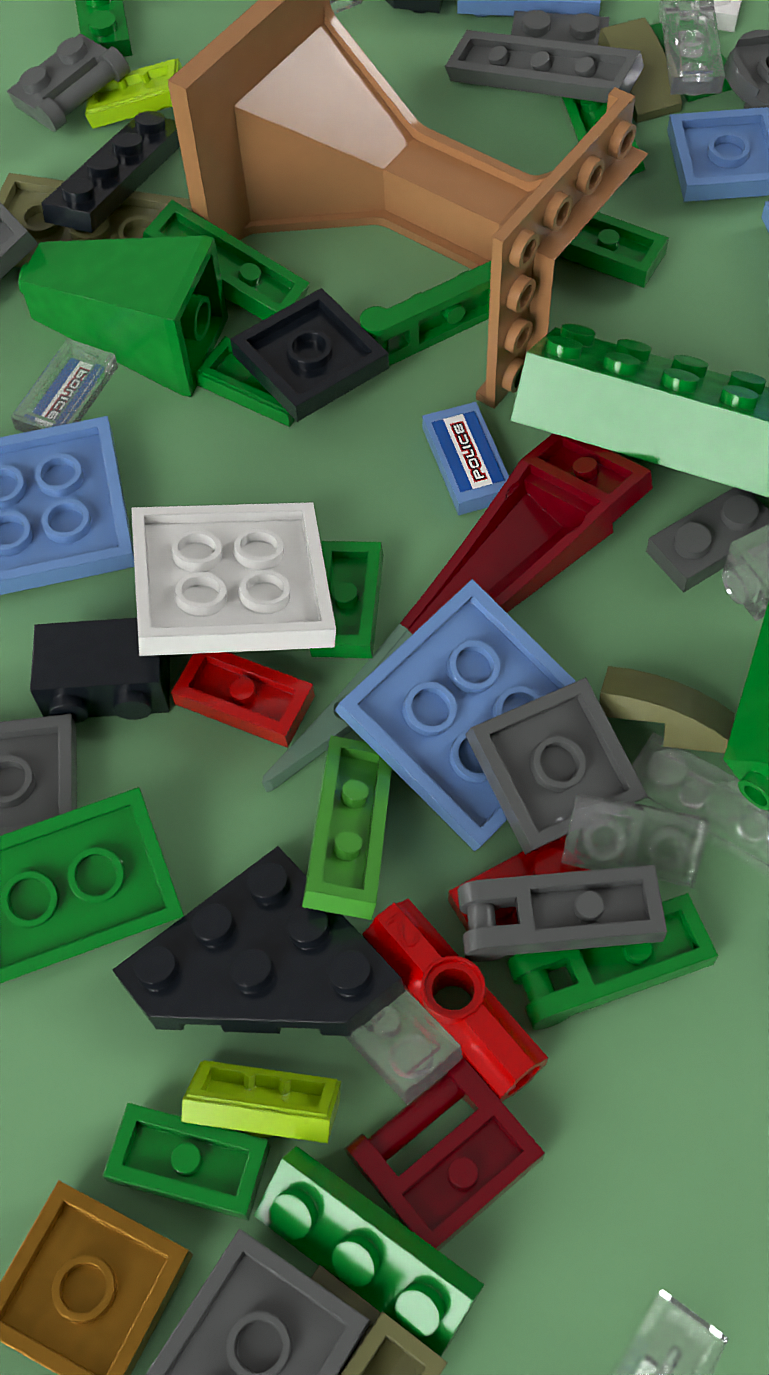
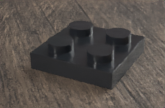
M322 288L230 338L233 355L297 422L389 369V353Z

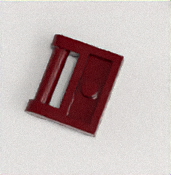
M459 1054L440 1068L443 1074L440 1079L368 1139L365 1135L361 1134L344 1148L357 1169L375 1188L400 1222L438 1251L542 1161L545 1155L541 1147L474 1068ZM460 1099L468 1103L475 1112L398 1177L387 1161Z

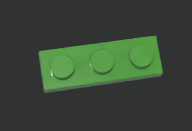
M330 735L302 907L371 920L377 902L392 768L364 741Z

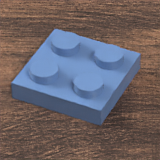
M769 107L670 114L667 132L684 202L769 196Z

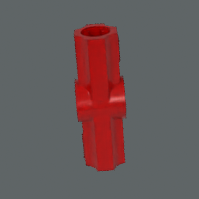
M409 898L402 902L392 903L379 913L371 925L362 933V936L402 978L406 993L422 1011V1017L428 1028L436 1035L444 1037L454 1050L474 1068L502 1102L518 1093L547 1064L548 1057L485 986L484 976L478 966L469 959L460 957ZM456 986L469 993L472 1000L462 1009L449 1010L436 1003L434 996L445 987Z

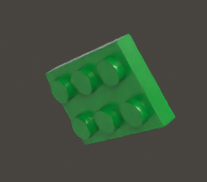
M140 787L0 836V984L185 916Z

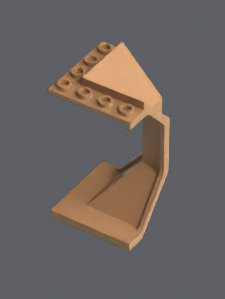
M258 0L167 80L192 212L238 240L257 233L380 225L470 269L491 261L486 381L476 391V400L494 409L509 391L515 393L518 390L526 352L548 334L555 260L649 154L632 146L636 135V125L632 124L635 96L616 87L608 94L606 113L554 170L541 175L527 174L424 126L415 118L337 19L331 8L330 0Z

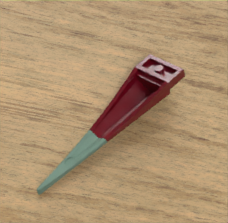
M554 433L524 456L435 580L373 654V659L368 660L332 703L263 775L262 784L266 792L277 788L326 751L330 735L344 737L353 730L335 712L338 704L470 580L473 579L508 613L613 533L612 524L653 489L651 470L611 450Z

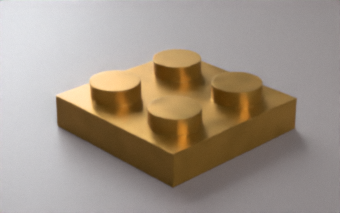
M58 1180L0 1282V1342L58 1375H131L193 1253L187 1248Z

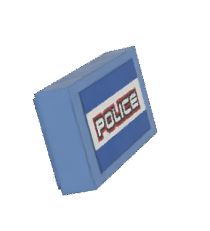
M477 402L423 415V431L458 515L488 508L509 478V475Z

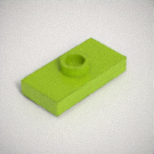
M171 59L130 71L119 82L111 80L87 99L85 116L92 129L134 118L141 112L159 111L172 107L167 80L182 68L179 59Z
M203 1060L200 1061L182 1099L181 1122L239 1130L259 1138L280 1136L328 1143L340 1103L341 1081L333 1078Z

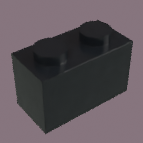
M137 618L34 624L30 692L43 717L71 714L75 724L92 717L118 716L123 719L137 720L146 718L153 713H168L170 708V655L139 656Z

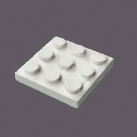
M313 502L131 508L139 656L335 647L336 626Z

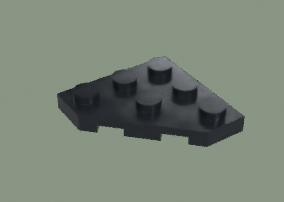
M279 846L112 969L120 983L155 1029L184 1030L185 1024L221 1025L224 1032L280 1034L281 1028L319 1029L321 1035L351 1036L406 992L399 974L343 915L302 907L307 876Z

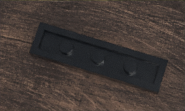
M155 111L137 114L42 202L44 222L93 233L180 147L175 120L165 118L162 113Z

